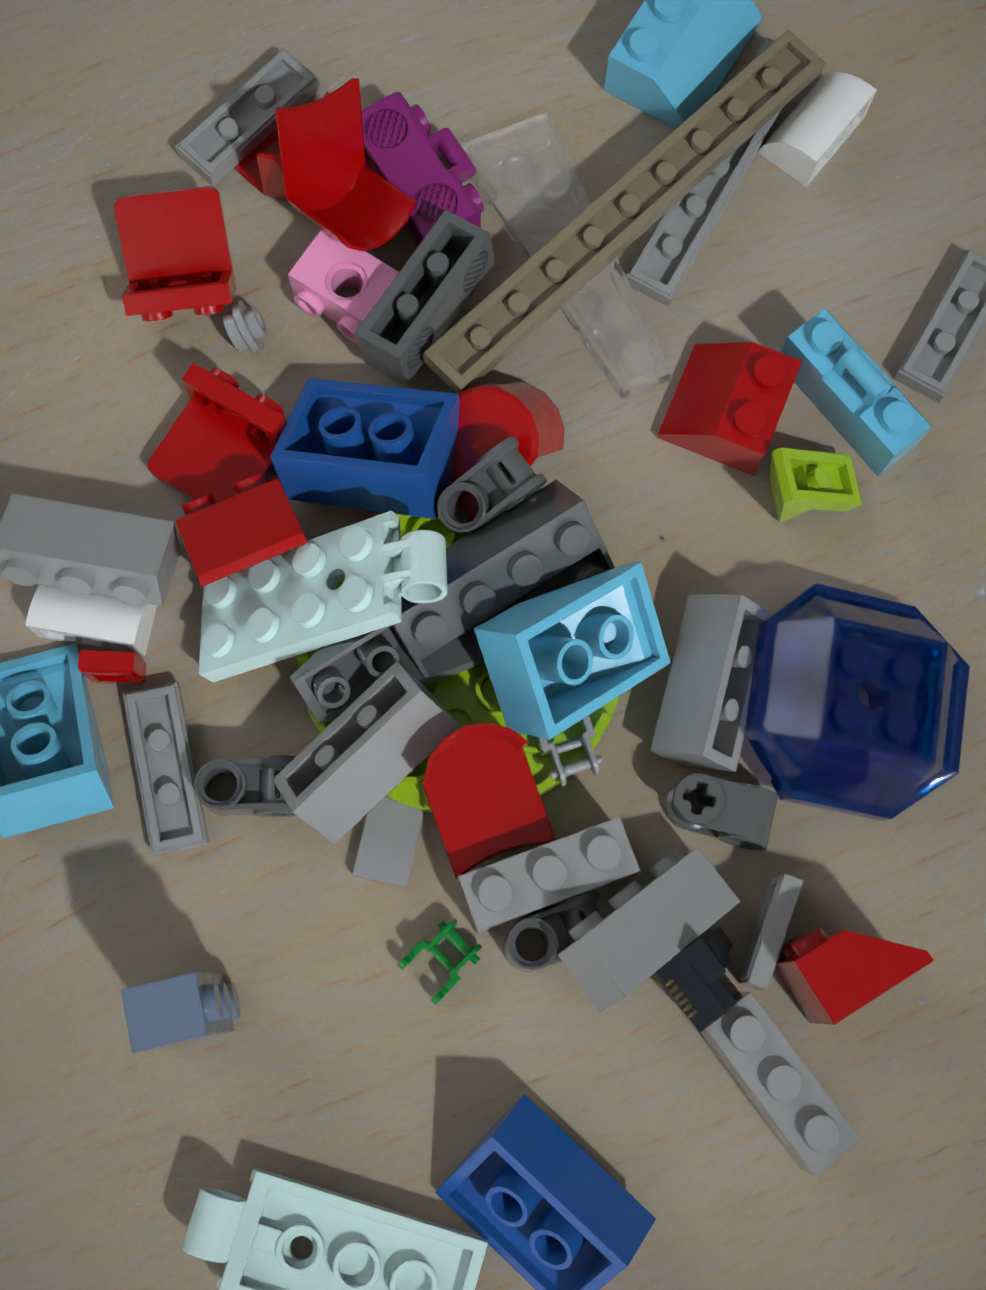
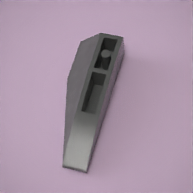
M557 479L512 509L499 514L446 549L447 595L443 599L433 603H414L401 597L402 622L321 647L290 676V679L318 723L321 724L337 718L396 661L402 664L423 685L484 664L485 661L474 628L516 604L614 569V564L584 500Z

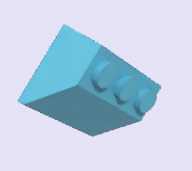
M644 0L608 56L604 91L676 129L719 91L759 27L763 16L752 0Z

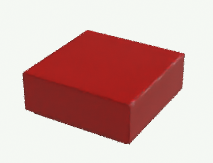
M79 650L77 669L92 682L141 684V682H145L146 663L135 652Z

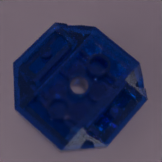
M816 583L806 588L759 624L744 732L758 759L771 776L770 782L780 800L880 821L890 820L959 773L970 666L915 606ZM860 686L866 691L868 695V708H866L860 701Z

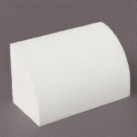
M831 72L823 75L766 141L758 153L807 187L865 118L877 89L864 80L848 73Z
M39 585L31 601L25 626L40 638L73 644L77 643L78 645L112 651L135 652L137 655L145 656L157 605L146 603L130 605L121 602L117 598L95 594L78 596L68 593L61 588Z

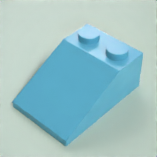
M634 561L516 604L474 628L507 728H511L515 732L548 740L671 663L641 562Z
M77 643L0 663V835L3 839L114 808L107 762L87 679L77 669L79 658Z

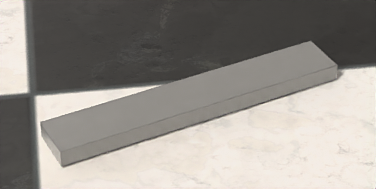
M766 37L754 59L767 49L774 40ZM784 107L657 221L628 270L624 280L625 285L667 307L670 306Z

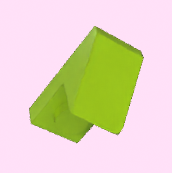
M782 447L772 451L768 475L779 522H785L809 510L847 512L862 505L851 455Z

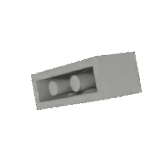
M12 493L0 522L1 578L8 579L22 586L38 584L61 588L68 593L78 596L95 594L117 598L121 602L130 605H142L144 603L157 606L164 605L180 555L174 521Z
M742 594L688 595L650 751L683 767L736 772L773 615L771 612Z
M396 661L272 780L291 811L335 844L437 748L443 738L450 735L459 725L437 697L402 664Z
M618 817L460 875L458 880L477 934L547 909L580 894L595 889L598 890L633 877L640 872V868L622 821Z
M696 847L682 859H679L674 851H672L646 871L653 881L643 889L635 880L608 900L614 911L607 917L602 919L599 913L594 911L568 931L575 941L560 952L558 956L599 1012L625 998L741 902L699 847Z
M738 992L733 996L737 1004L703 1030L701 1035L799 1168L813 1176H817L862 1139L752 992Z

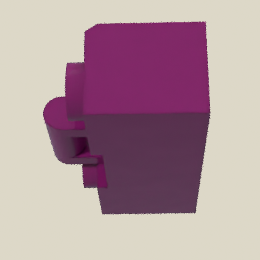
M395 92L363 109L362 122L366 165L417 200L409 220L404 225L416 245H420L445 209L481 228V212L484 211L482 199L471 183L465 186L462 184L474 176L477 168L450 128H443L427 137V134L431 132V127L424 111L418 104L410 107L401 92ZM437 153H442L451 166L450 169L446 170L436 155Z

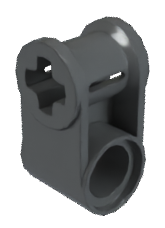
M515 436L505 439L489 450L476 462L474 467L446 487L440 494L437 503L438 514L442 523L449 529L456 532H469L482 527L499 514L515 507L546 484L547 479L544 475H536L517 449L520 442ZM466 491L471 492L479 503V511L473 521L467 520L459 510L460 497Z
M271 755L257 758H220L210 760L196 774L194 782L195 793L207 809L218 815L297 816L291 811L281 793L280 797L277 798V786L272 780L296 756ZM222 774L234 776L237 779V789L231 798L225 801H215L209 797V785L215 777Z
M694 773L686 776L668 792L665 799V811L668 819L675 826L683 830L714 837L736 847L765 851L768 845L778 794L760 786L735 783L707 774ZM692 791L697 792V801L705 805L703 809L695 814L691 812V803L683 800Z
M591 890L549 907V910L525 918L511 927L503 943L504 955L509 964L517 970L532 972L561 962L562 960L558 954L575 941L568 931L594 911L599 913L596 901L599 898L597 890ZM522 930H534L543 937L545 951L538 961H527L520 957L516 951V938Z

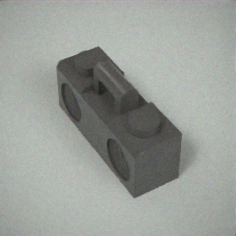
M445 209L354 333L366 364L404 386L408 385L424 362L423 353L444 335L495 264L489 232Z

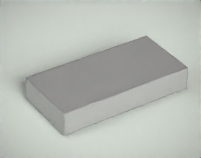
M785 873L771 879L737 979L739 984L755 990H768L804 880Z

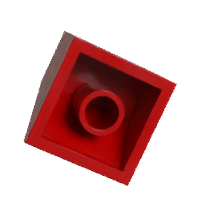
M754 342L695 344L657 438L754 476L767 452L802 361Z
M259 472L233 483L232 486L236 493L215 502L212 493H208L181 505L185 515L177 517L175 523L201 587L308 543L277 477L266 481L263 472Z
M822 927L812 932L806 930L783 944L781 949L785 956L777 961L775 969L809 1023L835 1025L934 960L927 950L847 930L825 933Z

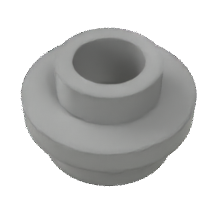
M242 301L232 304V311L223 314L222 319L233 345L240 353L250 349L255 353L264 348L262 338L268 335V331L261 314L255 306L248 309Z

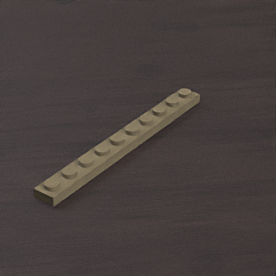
M788 29L423 353V361L456 394L471 389L821 74L825 61Z

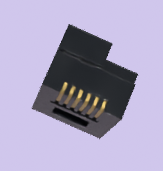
M720 927L713 934L707 929L655 972L699 1033L737 1004L718 978L726 972L725 968L731 962L727 953L733 946V943Z

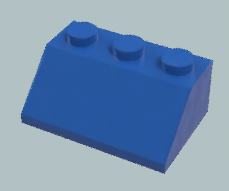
M308 378L270 456L287 499L385 513L393 511L395 514L437 519L439 516L437 503L440 494L446 487L452 484L454 477L460 406L459 395L455 393Z
M525 1094L491 1127L435 1192L480 1237L488 1239V1244L535 1290H600L628 1267L656 1220L649 1211Z

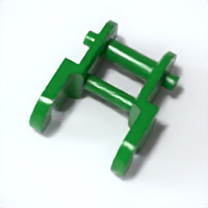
M455 918L448 925L441 921L437 925L441 932L429 944L422 939L397 964L403 970L423 950L431 952L449 971L451 979L431 999L435 1005L461 980L456 973L469 960L474 965L480 960L476 953L482 948L481 944L472 948L454 929L458 922ZM444 937L464 956L456 966L436 946Z

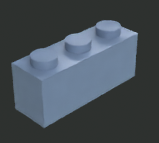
M193 972L121 990L132 1053L171 1047L235 1031L233 1019L240 1018L241 1016L236 987L234 983L226 985L225 977L222 974Z

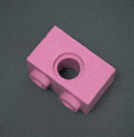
M321 229L288 273L294 302L304 312L316 318L322 314L335 322L338 330L345 337L358 344L354 333L399 272L366 251L345 247ZM346 287H354L360 290L357 295L350 298H343L337 295L341 289Z

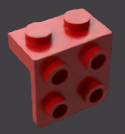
M202 186L125 195L116 200L114 212L129 281L122 294L126 316L141 315L143 321H159L172 317L175 310L193 308L196 315H210L225 310L226 304H232L236 292V283L221 197L215 187Z
M193 362L181 379L190 401L150 457L147 467L155 478L192 500L212 493L216 502L235 494L236 492L232 484L259 472H263L266 478L274 466L270 456L287 422L283 415V408L271 398L263 394H257L254 398L238 389L239 383L223 370L213 367L209 372Z

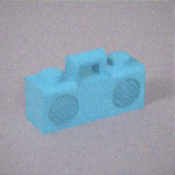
M826 308L787 337L780 353L802 361L794 383L878 477L913 450L933 427Z

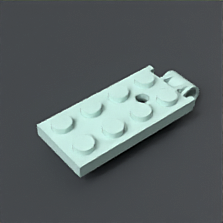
M388 511L310 539L306 544L203 586L199 675L211 682H216L402 622L401 597L414 603H433L447 595L446 539L443 535L434 531L417 530L405 534L400 540L399 516L393 511ZM345 576L343 584L336 589L338 582Z
M254 1167L250 1177L252 1183L247 1199L216 1188H200L181 1247L184 1252L194 1257L211 1262L226 1263L223 1274L219 1276L216 1285L217 1290H475L488 1239ZM305 1236L310 1239L313 1251L309 1257L299 1259L292 1254L291 1242L295 1237Z

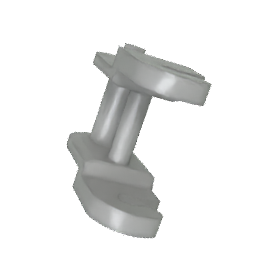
M589 715L582 719L581 727L583 734L578 739L555 746L554 743H548L547 739L537 737V743L542 756L550 754L555 769L550 771L551 778H558L562 787L566 786L567 776L591 769L595 776L600 774L598 764L603 763L601 755L595 756L590 740H593L596 734ZM581 746L583 747L586 758L565 765L561 764L558 754Z

